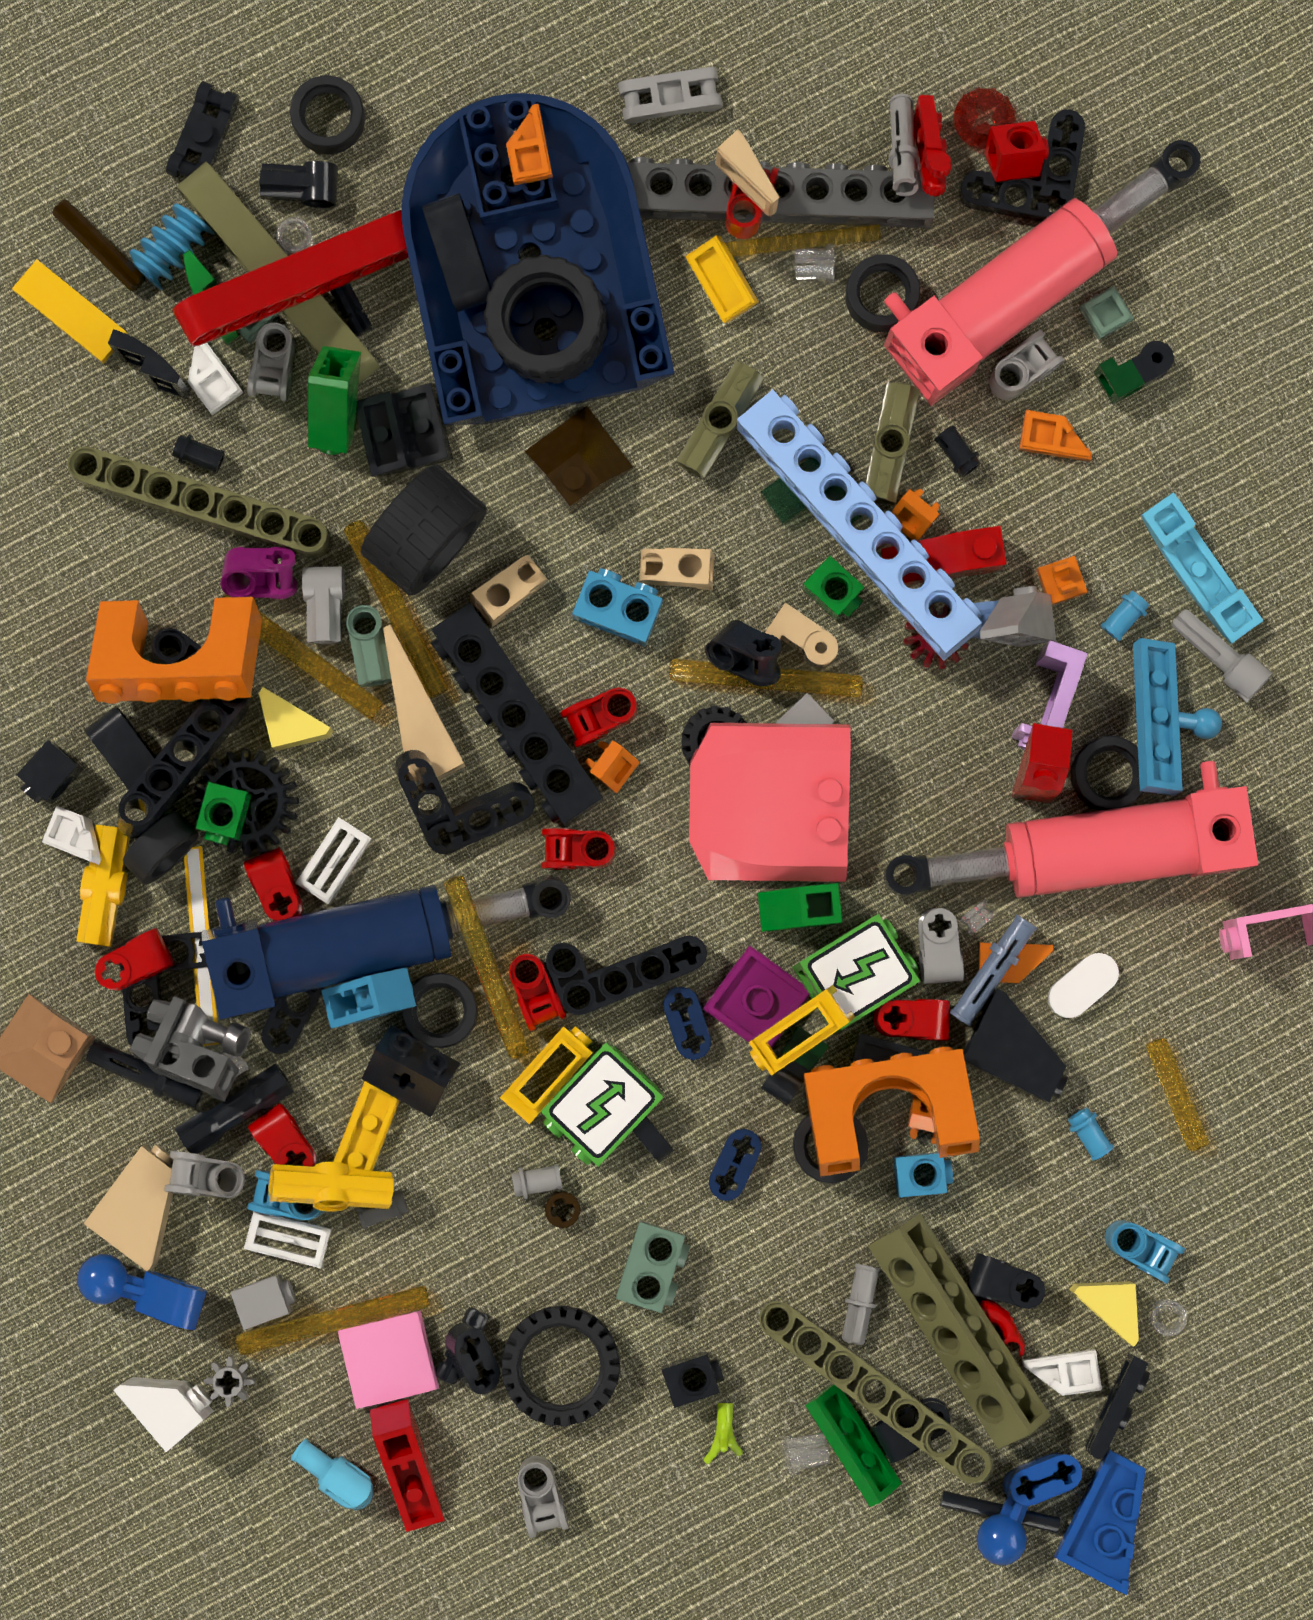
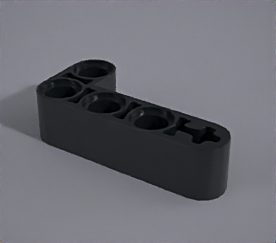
M690 935L683 936L589 974L578 949L572 944L563 942L551 947L547 953L546 964L563 1007L569 1013L580 1016L696 971L706 961L707 950L705 944L699 938ZM684 943H689L691 948H699L700 953L695 956V964L689 965L687 960L675 963L679 971L670 973V964L667 957L662 953L663 951L671 949V956L673 957L683 951L682 945ZM560 950H569L575 955V966L568 972H560L553 965V958ZM655 957L661 960L664 966V972L661 977L650 980L643 976L641 964L645 959ZM611 972H620L627 979V987L620 994H610L605 989V978ZM574 987H584L590 993V1002L583 1009H575L568 1003V993Z

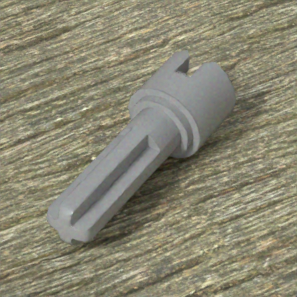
M1185 609L1174 619L1172 627L1224 672L1223 677L1225 679L1223 683L1246 703L1273 674L1252 654H1238L1189 610Z

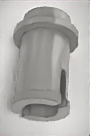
M558 1164L528 1171L518 1168L519 1172L511 1174L515 1197L523 1196L524 1199H528L527 1195L563 1189Z

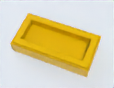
M714 236L685 256L723 323H729L759 303L721 236Z

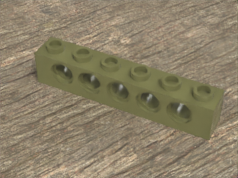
M921 1213L888 1229L868 1245L877 1262L998 1449L1031 1435L1051 1416Z

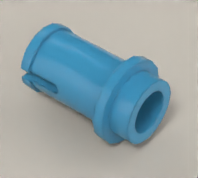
M1131 591L1128 595L1123 594L1121 596L1123 600L1121 604L1100 625L1107 634L1120 642L1124 634L1140 616L1145 617L1147 615L1145 610L1150 606L1134 591Z
M1088 1107L1068 1119L1071 1125L1069 1130L1070 1132H1076L1090 1154L1092 1161L1109 1153L1114 1146L1095 1120L1097 1117L1096 1112L1091 1113Z

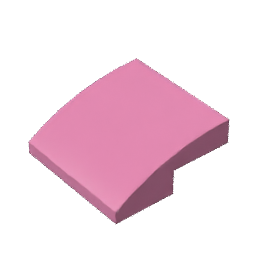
M421 1310L338 1330L356 1409L439 1389Z

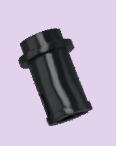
M952 425L941 432L934 441L938 443L955 466L952 469L953 472H959L962 477H965L980 466L981 462L978 460L979 453L977 451L972 452L956 430L957 428Z
M191 434L187 437L180 435L172 454L173 457L178 458V463L188 462L211 471L213 474H217L222 465L225 451L193 440L194 436Z

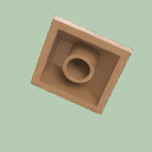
M28 994L0 1037V1070L48 1102L53 1103L96 1036L33 995Z

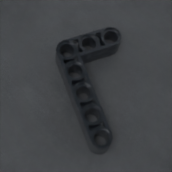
M167 628L158 632L153 639L151 662L155 664L177 663L194 655L202 646L181 631ZM165 647H173L179 654L174 657H167L160 650ZM242 698V701L238 703H230L221 699H197L201 704L122 797L118 808L117 825L124 835L130 838H139L165 814L244 718L249 709L251 698ZM211 721L219 729L214 732H206L199 727V724ZM187 750L195 758L185 762L179 760L175 753ZM160 779L167 781L171 787L165 791H157L152 788L150 783ZM131 809H139L146 814V817L140 821H133L125 813Z

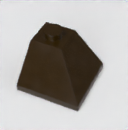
M585 406L525 450V454L570 514L574 513L633 469L631 463L588 406Z

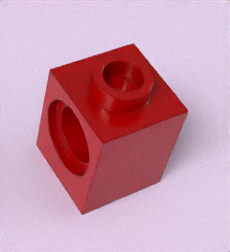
M1029 121L991 126L984 154L995 182L1040 176L1043 161L1048 158L1049 147L1046 137L1041 136L1036 122Z

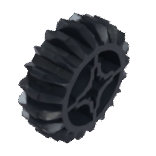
M242 749L241 761H237L235 754L229 751L226 753L229 765L224 766L219 759L215 758L212 763L218 772L213 775L210 771L204 769L201 775L210 780L211 783L222 785L231 776L234 789H243L251 794V797L255 795L258 798L250 804L251 815L247 813L245 823L248 825L251 834H241L240 841L229 838L227 851L234 854L239 843H242L243 854L250 856L252 843H256L259 852L265 853L267 851L265 839L269 838L272 844L278 846L281 844V841L275 835V832L279 829L287 835L291 833L292 830L283 824L285 818L292 821H297L298 814L288 811V806L300 805V799L298 797H288L287 794L298 789V785L296 782L283 783L291 774L288 768L275 773L280 763V760L276 757H273L265 766L266 753L263 751L257 752L254 761H251V753L248 749ZM243 771L263 773L270 778L274 786L268 789H251L244 777ZM196 784L195 790L205 794L207 786ZM197 798L193 800V806L202 807L203 799ZM278 798L274 817L262 829L260 820L261 809L264 805L272 802L273 799ZM221 805L215 809L213 820L217 826H224L219 818L233 816V811L229 805ZM198 813V814L195 816V820H196L197 822H198V818H199V814H200V813ZM213 842V844H214L215 846H217V847H220V846L223 845V844H219V843Z

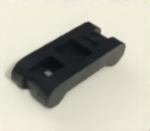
M205 81L200 83L195 95V101L178 143L166 166L167 174L177 178L180 175L188 177L205 162L213 168L237 109L240 98L238 94L230 91L222 93L215 90L214 85ZM209 104L220 108L217 118L206 114ZM190 152L201 156L197 164L186 161Z

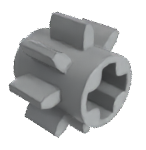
M234 1355L228 1356L227 1365L224 1367L219 1362L214 1361L211 1366L216 1374L204 1379V1383L213 1384L215 1390L211 1394L210 1399H216L218 1396L224 1397L227 1407L232 1405L236 1395L244 1401L248 1399L249 1395L244 1388L246 1385H252L256 1382L255 1378L247 1377L245 1371L250 1363L246 1362L239 1366L235 1364ZM229 1371H232L233 1378L239 1379V1384L235 1385L231 1391L228 1390L227 1383H221V1378L227 1375Z

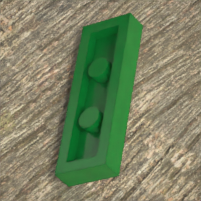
M832 1384L805 1405L870 1507L881 1503L902 1484L841 1389Z

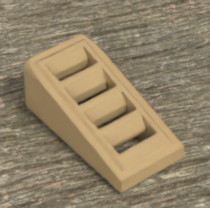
M738 129L717 148L715 165L767 216L771 217L777 211L779 196L744 135Z

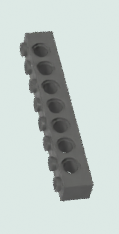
M647 157L632 158L631 162H626L633 180L641 219L726 221L727 205L731 195L728 188L733 184V181L715 165L716 160L709 161V165L693 164L692 160L684 158L672 159L670 164L654 163V159ZM759 161L762 168L768 170L773 168L769 162ZM793 162L788 163L786 167H775L779 168L776 184L783 185L787 189L788 195L779 199L775 214L770 217L764 213L761 223L931 228L934 220V196L923 192L924 189H922L918 167L917 192L911 196H904V200L901 202L893 203L884 196V192L887 189L893 188V171H887L885 166L868 165L864 167V170H848V166L844 164H828L825 166V169L810 168V165L807 163ZM664 180L672 186V189L665 195H658L650 187L654 182ZM695 182H704L709 185L711 191L705 196H696L689 188ZM814 185L821 186L825 189L827 196L821 200H813L807 195L806 190ZM850 187H859L864 191L866 197L861 201H852L847 198L845 191ZM739 210L733 214V217L738 222H750L754 218L751 212L747 210Z

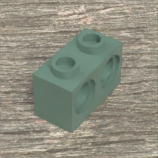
M639 1220L616 1299L662 1313L664 1304L672 1306L678 1288V1283L672 1282L676 1266L684 1268L690 1245L683 1243L685 1234ZM663 1237L671 1243L672 1251L667 1258L656 1259L651 1256L648 1247L653 1239ZM644 1276H653L660 1283V1290L653 1297H644L637 1290V1283Z

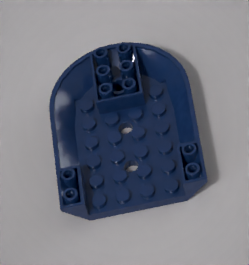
M528 93L504 94L479 100L462 108L442 122L420 147L407 174L402 197V225L444 425L490 424L638 391L674 375L675 372L633 180L621 150L609 133L595 119L569 103L548 96ZM539 104L553 178L519 184L514 187L506 186L503 182L507 174L511 173L506 143L524 121L531 106ZM460 193L491 288L494 286V281L506 271V268L520 262L519 255L528 246L537 247L541 251V255L565 258L568 262L581 267L584 273L590 276L595 283L608 316L607 339L604 341L600 356H597L594 360V364L588 370L586 369L581 372L580 376L556 384L553 382H545V384L536 383L534 380L519 376L513 369L511 370L501 359L488 338L485 329L487 328L486 321L484 320V310H486L487 303L460 312L456 311L422 205ZM552 285L538 287L526 293L517 302L510 317L511 332L515 341L524 350L535 355H550L564 350L577 338L583 326V310L576 296L566 288ZM543 321H551L557 326L556 335L547 341L540 340L535 335L536 327Z

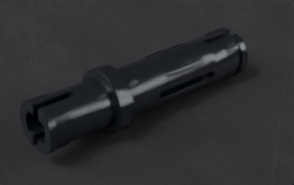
M98 1040L92 1043L86 1057V1061L153 1090V1095L158 1098L164 1095L194 1109L200 1102L204 1092L185 1083L158 1075L145 1062L134 1055ZM113 1059L138 1069L141 1073L114 1062Z

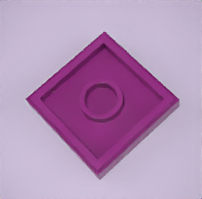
M749 945L703 1007V1010L741 1038L750 1042L804 1005L810 995L802 983ZM782 1031L781 1033H779L774 1038L768 1041V1044L771 1046V1048L775 1045V1043L784 1031Z

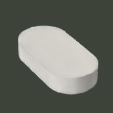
M1095 953L1085 957L1051 986L1048 992L1050 1009L1056 1015L1063 1018H1073L1082 1014L1116 984L1119 976L1116 962L1110 956L1103 953Z

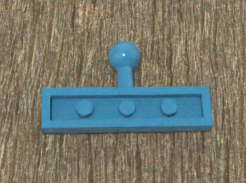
M1140 638L1133 643L1140 791L1176 796L1183 791L1180 728L1191 729L1201 739H1212L1221 731L1222 719L1215 710L1210 708L1200 709L1194 714L1179 712L1175 643Z

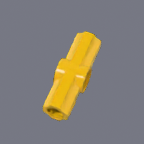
M96 825L95 835L101 862L99 865L89 862V866L87 865L83 872L80 887V899L83 901L76 942L112 947L118 906H121L127 886V872L124 871L123 858L128 850L130 837L124 835L118 827Z
M321 1162L314 1167L273 1164L270 1170L268 1195L270 1201L313 1204L315 1209L327 1212L342 1211L349 1206L389 1209L392 1205L394 1178L392 1177V1172L351 1170L347 1164L341 1162Z

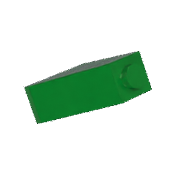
M322 346L308 377L309 448L319 449L320 452L329 455L347 454L354 436L362 352Z

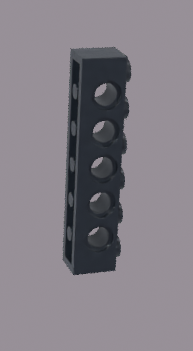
M467 604L433 627L431 630L436 639L430 642L443 662L448 658L452 660L458 669L457 672L452 674L465 694L471 690L480 702L474 708L484 723L489 726L494 722L501 732L502 736L496 739L509 759L514 755L518 757L524 766L523 769L518 771L531 791L537 787L546 799L540 805L553 824L560 819L564 827H566L604 801L592 780L472 604ZM474 643L480 646L481 655L479 659L471 663L463 661L460 658V650L464 645ZM491 675L499 676L504 682L502 690L495 695H488L481 688L483 680ZM513 707L522 709L526 714L523 724L515 728L507 726L503 721L505 712ZM532 740H542L548 746L547 754L540 760H532L525 754L526 746ZM555 772H563L570 778L568 788L560 793L551 791L547 786L548 778Z

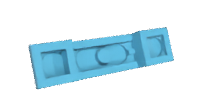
M1174 492L1141 515L1152 538L1176 576L1200 609L1230 644L1263 622V619L1243 590H1237L1194 528L1196 523Z

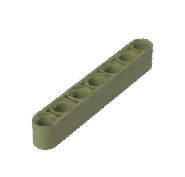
M207 162L203 163L176 186L185 200L214 231L218 239L247 273L287 257L280 246ZM321 295L281 311L317 355H319L322 346L362 352L358 385L380 368V365Z
M79 447L71 452L68 458L67 466L70 474L87 488L273 547H286L296 554L309 558L322 556L330 547L331 539L329 532L323 523L316 518L92 447ZM87 459H95L97 461L95 472L88 476L80 475L81 463ZM122 471H133L135 475L133 483L125 488L118 487L116 484L118 475ZM162 482H169L172 485L170 495L162 500L155 499L153 491L156 485ZM198 494L208 495L209 504L204 510H191L190 503L194 496ZM237 505L246 507V516L241 522L231 523L228 521L227 515L232 507ZM280 517L283 519L284 527L281 532L275 535L265 533L264 526L270 518ZM309 529H317L321 531L319 543L312 547L302 545L301 539L304 532Z
M772 1301L762 1308L759 1314V1323L761 1329L767 1335L958 1478L970 1484H981L991 1477L994 1471V1462L991 1455L985 1449L805 1315L782 1301ZM784 1309L788 1313L789 1323L783 1330L774 1331L770 1324L771 1315L776 1310ZM817 1333L821 1339V1347L816 1354L806 1355L802 1349V1341L807 1334ZM841 1357H849L853 1363V1372L846 1379H839L834 1373V1364ZM881 1381L885 1385L886 1395L881 1402L871 1403L867 1399L866 1389L871 1382ZM906 1405L915 1406L919 1413L917 1423L910 1428L903 1427L898 1419L900 1409ZM939 1429L947 1430L952 1438L950 1448L942 1453L935 1451L931 1445V1437ZM973 1453L979 1454L985 1462V1469L978 1477H970L964 1470L965 1459Z

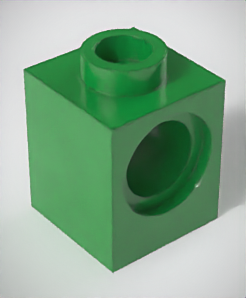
M830 555L802 586V590L834 620H837L842 614L849 618L864 601L859 596L863 592L864 586ZM833 581L842 583L846 588V596L841 600L829 598L825 592V586Z
M208 782L196 829L206 832L204 840L223 845L228 844L229 838L240 841L252 795L246 791ZM221 805H229L233 811L232 820L225 826H217L213 820L215 809Z

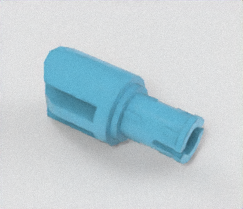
M304 1439L294 1451L291 1460L297 1462L319 1479L318 1489L347 1509L360 1510L371 1502L374 1487L370 1477L345 1457L341 1456L332 1459L312 1445L307 1439Z

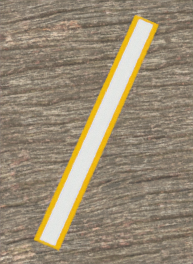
M202 846L192 847L184 856L190 933L209 929ZM192 938L191 941L195 949L193 963L202 962L200 954L204 953L203 946H199L200 938ZM208 967L193 968L196 1005L205 1012L210 1020L218 1023L216 1001ZM205 1040L203 1046L216 1045L219 1043L210 1040Z

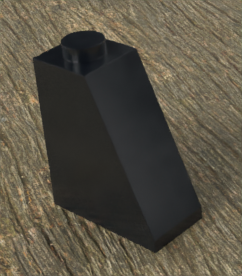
M995 989L989 997L963 1051L965 1063L1044 1102H1050L1052 1096L1059 1098L1068 1079L1067 1076L1063 1075L1066 1065L1007 994L1002 990Z

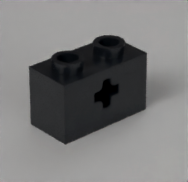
M390 1025L375 1048L362 1080L431 1117L447 1092L460 1063Z

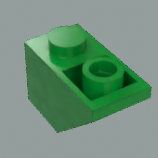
M838 883L757 893L761 932L840 925L842 923Z

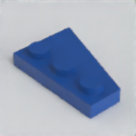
M1108 1449L1054 1557L1127 1595L1131 1559H1133L1135 1546V1529L1140 1512L1146 1469Z

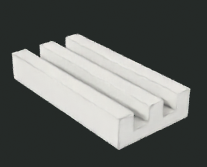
M338 817L296 881V884L330 905L373 839ZM342 829L348 832L315 884L312 885L308 880ZM356 837L360 840L359 844L326 893L321 890Z
M253 1211L244 1249L322 1268L332 1229L283 1216H273ZM261 1220L321 1235L319 1242L258 1226ZM258 1235L317 1250L316 1256L311 1257L256 1243L255 1238Z

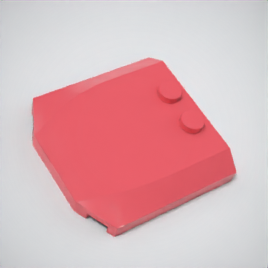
M710 723L707 733L690 761L689 842L708 880L846 882L851 757L849 724Z

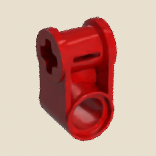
M773 167L771 170L763 168L771 184L775 187L779 168ZM733 182L732 192L727 205L725 225L732 236L738 239H747L757 233L764 212ZM739 210H747L751 212L754 218L750 222L740 223L733 217V214Z
M617 687L593 698L573 704L562 710L560 714L562 718H567L577 739L574 742L575 747L580 748L632 722L637 716L638 704L629 690ZM619 696L626 697L631 704L629 712L622 717L613 716L609 711L610 702ZM581 715L583 716L587 724L588 731H586L583 726V723L580 719Z
M561 828L541 829V836L545 837V861L541 863V869L575 870L576 868H603L610 865L616 857V844L605 832ZM595 839H603L608 843V854L601 860H593L588 856V845ZM558 841H560V856H559V858H558Z
M281 847L243 862L252 887L269 918L273 921H278L303 914V902ZM281 898L292 902L287 906L288 913L285 915L278 910H274L280 906L278 900Z
M154 928L100 958L95 966V977L101 986L119 991L142 979L150 978L175 964V961L158 928ZM112 962L117 966H124V970L119 973L121 978L119 982L111 978L106 979L105 975L110 972L108 965Z
M529 953L516 957L510 964L509 975L529 1031L536 1030V1025L555 1017L560 1019L566 1018L567 1016L556 988L551 983L541 959ZM523 960L533 961L538 967V977L529 983L519 980L516 976V966L519 962ZM546 1004H551L550 1007L542 1009L538 1012H533V1010L536 1008H539Z
M933 999L888 1001L874 1011L873 1024L879 1033L888 1037L949 1041L950 1001ZM892 1008H894L895 1015L902 1017L901 1023L895 1024L894 1029H891L890 1022L884 1021L883 1018L884 1014L891 1013Z
M278 1103L248 1125L252 1136L275 1164L289 1165L288 1163L293 1159L290 1154L292 1151L295 1154L304 1153L307 1158L302 1162L303 1166L314 1167L317 1164V1155L314 1149L301 1133L300 1127L282 1103Z

